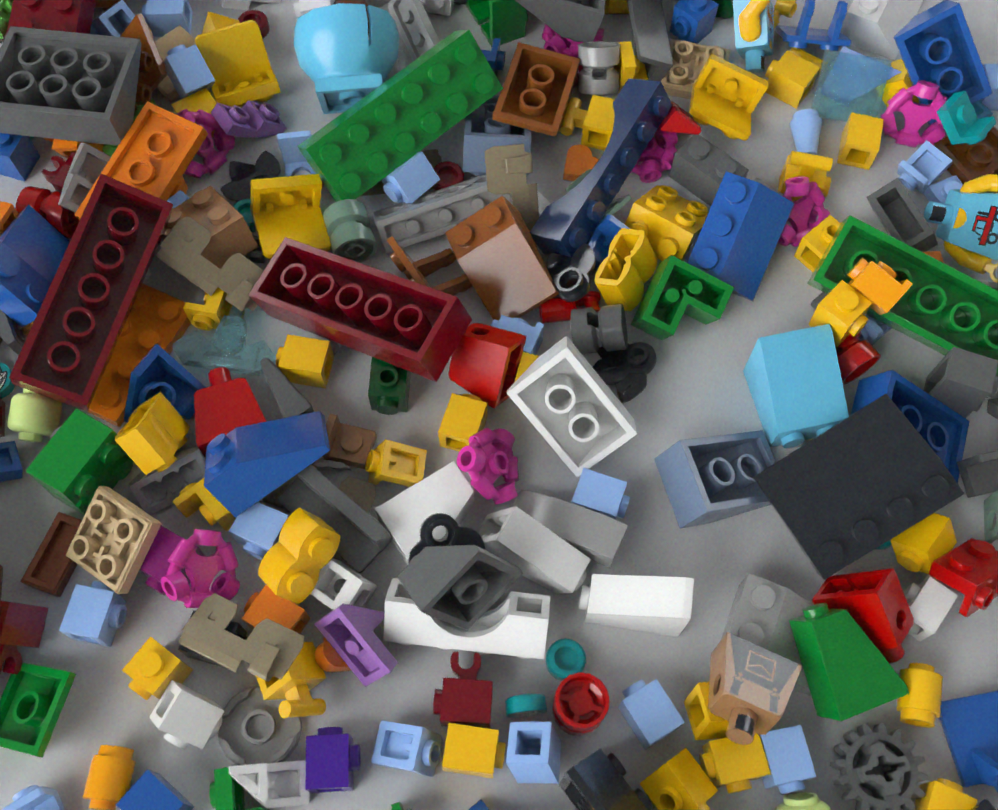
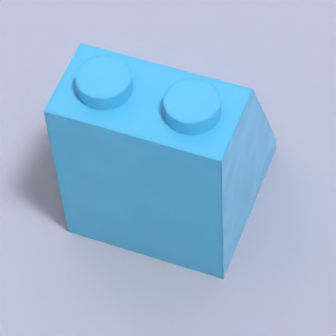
M830 324L758 338L743 369V373L770 447L783 445V448H793L799 446L805 440L819 436L849 417Z

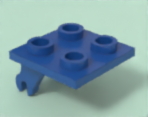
M805 0L797 27L776 26L775 32L783 38V41L789 42L788 46L794 48H807L808 43L820 45L822 50L839 51L840 46L850 47L851 40L840 33L848 8V3L845 1H838L829 29L809 28L815 8V0Z
M998 691L941 701L939 719L962 787L984 784L993 786L998 792Z

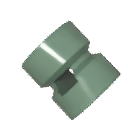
M355 199L340 200L325 209L323 218L328 236H330L333 254L358 263L371 258L377 250L376 240L372 228H369L370 220L366 207L361 201Z

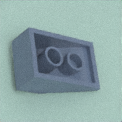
M494 95L465 117L463 172H470L477 176L485 175V151L492 146L524 144L525 152H531V130L492 120L499 96Z
M763 430L679 440L654 459L680 529L709 524L771 505L753 478L776 463Z

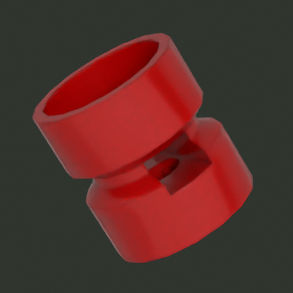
M28 186L20 192L17 198L15 209L19 214L27 205H30L66 238H72L80 221L74 215V212L58 205L61 195L60 191L52 192L48 189Z
M861 331L855 337L849 334L836 347L843 385L859 378L881 358L879 352L868 340L859 339Z
M579 672L571 674L562 680L556 690L552 706L554 720L560 729L574 736L588 735L596 730L609 710L610 698L607 688L599 678L589 673Z

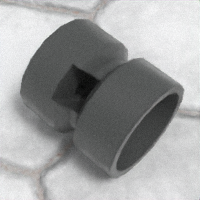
M623 304L602 306L599 312H596L592 307L571 310L572 340L581 354L597 353L600 347H603L607 352L628 349L627 323Z

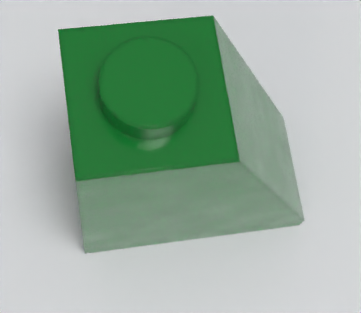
M826 603L815 604L803 608L804 615L789 620L817 716L843 721L909 694L907 685L846 609H828Z

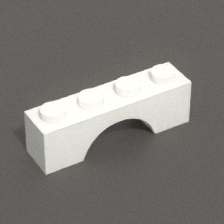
M392 578L385 599L383 641L396 642L402 645L431 646L443 650L457 649L474 651L481 654L492 653L517 656L522 659H544L550 596L510 591L502 604L493 610L485 612L468 630L420 612L400 580Z

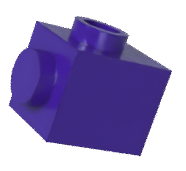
M341 727L319 728L318 735L306 736L305 790L310 793L354 791V771H360L361 768L360 745H353V738L349 733L343 734V728Z

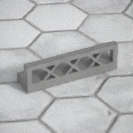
M420 0L390 1L387 7L396 21L397 28L412 61L440 42Z
M485 174L422 195L412 204L402 202L375 211L374 219L387 254L394 251L387 242V239L391 236L402 248L445 234V232L502 195L512 205L513 202L510 194L496 195L489 192L487 189V176Z

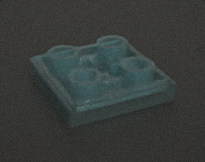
M825 49L811 109L818 111L819 117L847 122L851 112L877 117L892 60Z

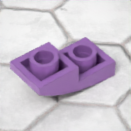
M248 100L243 108L236 105L231 107L217 103L211 111V114L226 135L258 138L284 133L287 129L279 118L280 113L278 110L266 102L260 104Z

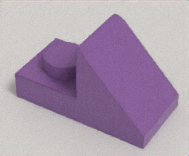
M341 604L320 618L314 625L366 687L390 673L398 664L397 660L373 632L384 619V612Z

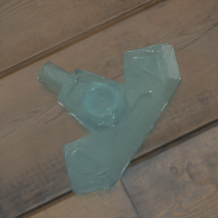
M233 305L229 316H223L210 341L198 330H194L174 342L172 346L180 361L186 366L206 369L226 367L233 373L260 376L264 374L260 363L263 358H269L276 365V356L264 340L246 346L247 323L244 319L246 308L240 311Z

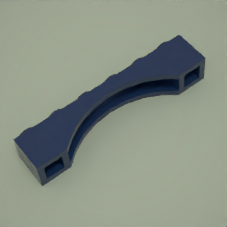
M631 78L627 80L613 102L614 127L609 143L601 158L576 187L560 199L546 206L530 231L534 242L543 254L550 255L555 253L572 258L575 251L583 243H587L672 107V103L661 81Z

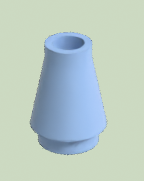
M803 109L793 114V120L789 124L798 152L818 155L823 120L819 117V112L816 110Z

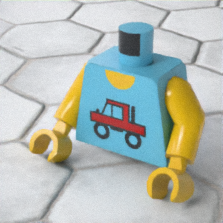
M733 0L735 47L741 58L745 59L747 71L751 73L765 71V56H771L774 53V28L780 23L779 18L781 15L791 18L797 10L796 0H777L774 9L770 0Z
M986 174L965 182L961 189H951L948 192L945 204L930 201L924 210V218L927 222L938 224L936 237L944 240V250L959 265L980 274L987 272L990 274L992 281L998 283V278L995 275L998 263H991L992 259L998 260V175Z

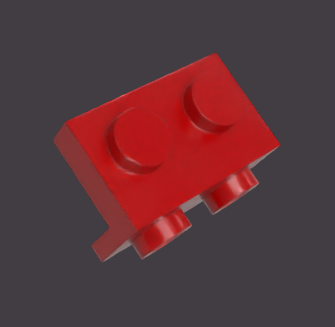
M974 538L967 540L934 560L929 575L965 595L959 610L961 615L969 617L979 609L985 610L993 599L998 597V551L995 550L993 545L983 540H976Z

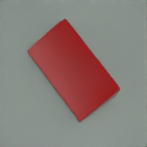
M671 101L672 107L660 124L659 129L666 132L699 135L702 130L698 122L684 109Z

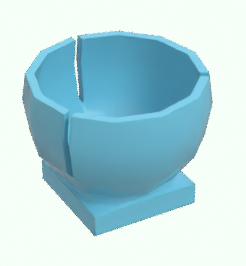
M339 3L314 8L297 19L294 28L296 56L300 68L315 83L316 94L323 114L345 112L386 80L398 58L399 34L396 21L388 11L371 5L367 6L369 40L365 4Z

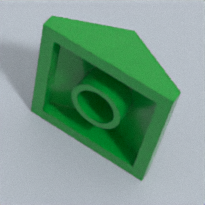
M22 662L18 675H10L0 698V747L43 758L76 674Z

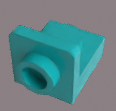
M966 91L953 93L937 111L951 145L979 143L987 137V133L997 123L994 116L977 117L974 106L971 104Z

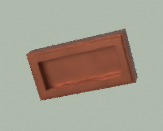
M61 512L57 513L20 582L56 597H61L78 565L68 558L66 553L81 524V519Z

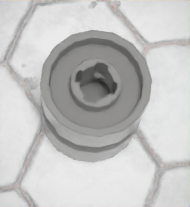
M608 41L580 43L578 45V58L580 59L579 64L583 66V70L578 73V91L590 95L618 92L620 72L615 70V66L620 63V44ZM592 69H605V72H592Z

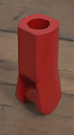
M589 291L583 298L575 302H566L560 297L551 298L539 306L541 323L571 321V310L581 309L576 308V306L592 307L596 312H599L601 309L598 303L601 300L600 293Z

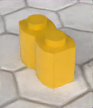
M622 228L610 243L609 256L602 261L596 271L595 284L607 305L623 304L624 311L631 312L642 299L644 283L650 279L656 269L657 256L644 230Z
M160 392L141 403L134 410L128 422L117 433L115 441L145 475L154 470L160 473L175 462L176 457L174 454L187 442L186 434L190 429V425Z
M299 507L283 524L279 541L264 555L259 566L258 576L276 596L299 605L311 594L316 586L320 569L326 566L335 555L341 535L323 519Z

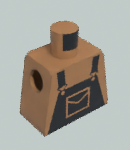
M729 632L725 634L711 653L708 708L711 713L729 721L726 735L731 741L747 745L753 742L754 733L766 735L781 719L802 665Z

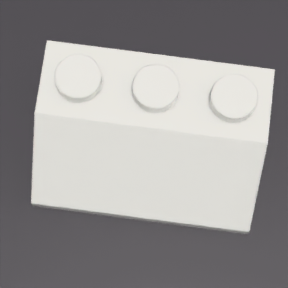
M853 0L843 21L840 33L851 40V45L895 61L899 50L894 36L917 15L923 0Z
M567 336L539 356L506 392L576 477L581 475L583 468L590 469L637 435L634 418Z

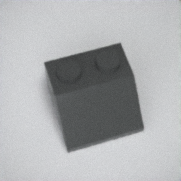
M476 545L425 547L419 554L415 555L397 577L420 612L468 630L523 572L519 567Z

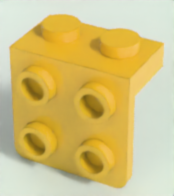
M254 20L196 36L195 44L215 79L211 89L216 103L231 107L233 105L242 107L248 100L263 102L272 99L274 94L281 93L278 81L269 62L259 26Z
M711 53L692 86L689 113L696 122L708 126L710 124L720 129L725 136L737 140L739 138L747 141L751 135V114L769 87V81Z
M319 174L251 180L250 210L264 257L271 259L285 237L327 252L331 250L330 237L328 236L320 209L322 181Z
M657 185L633 203L625 225L630 229L644 230L657 258L661 261L671 255L684 261L695 236L700 233L709 211L704 204L698 201H689L679 196L674 188L667 185Z

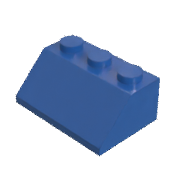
M944 0L916 15L894 36L913 86L917 84L918 80L935 83L940 86V93L943 97H947V99L955 92L966 91L971 104L993 94L960 3ZM918 97L920 104L930 105L933 100ZM931 119V120H929L927 123H928L929 125H931L932 123L937 122V121L934 120V119Z
M726 171L687 263L733 286L732 294L753 301L794 207V203L759 182Z

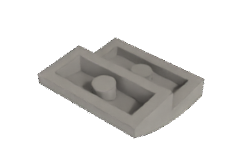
M80 143L65 179L58 205L76 213L111 157L86 143Z

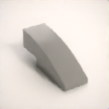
M526 490L520 491L512 506H517L591 560L610 568L628 528V525L583 506Z

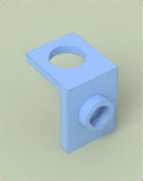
M310 130L277 134L285 166V177L293 176L301 170L316 174L297 147L312 136Z

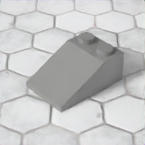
M748 573L738 586L722 638L729 632L802 665L789 620L804 615L802 609L814 604L786 587ZM802 666L794 689L811 696Z

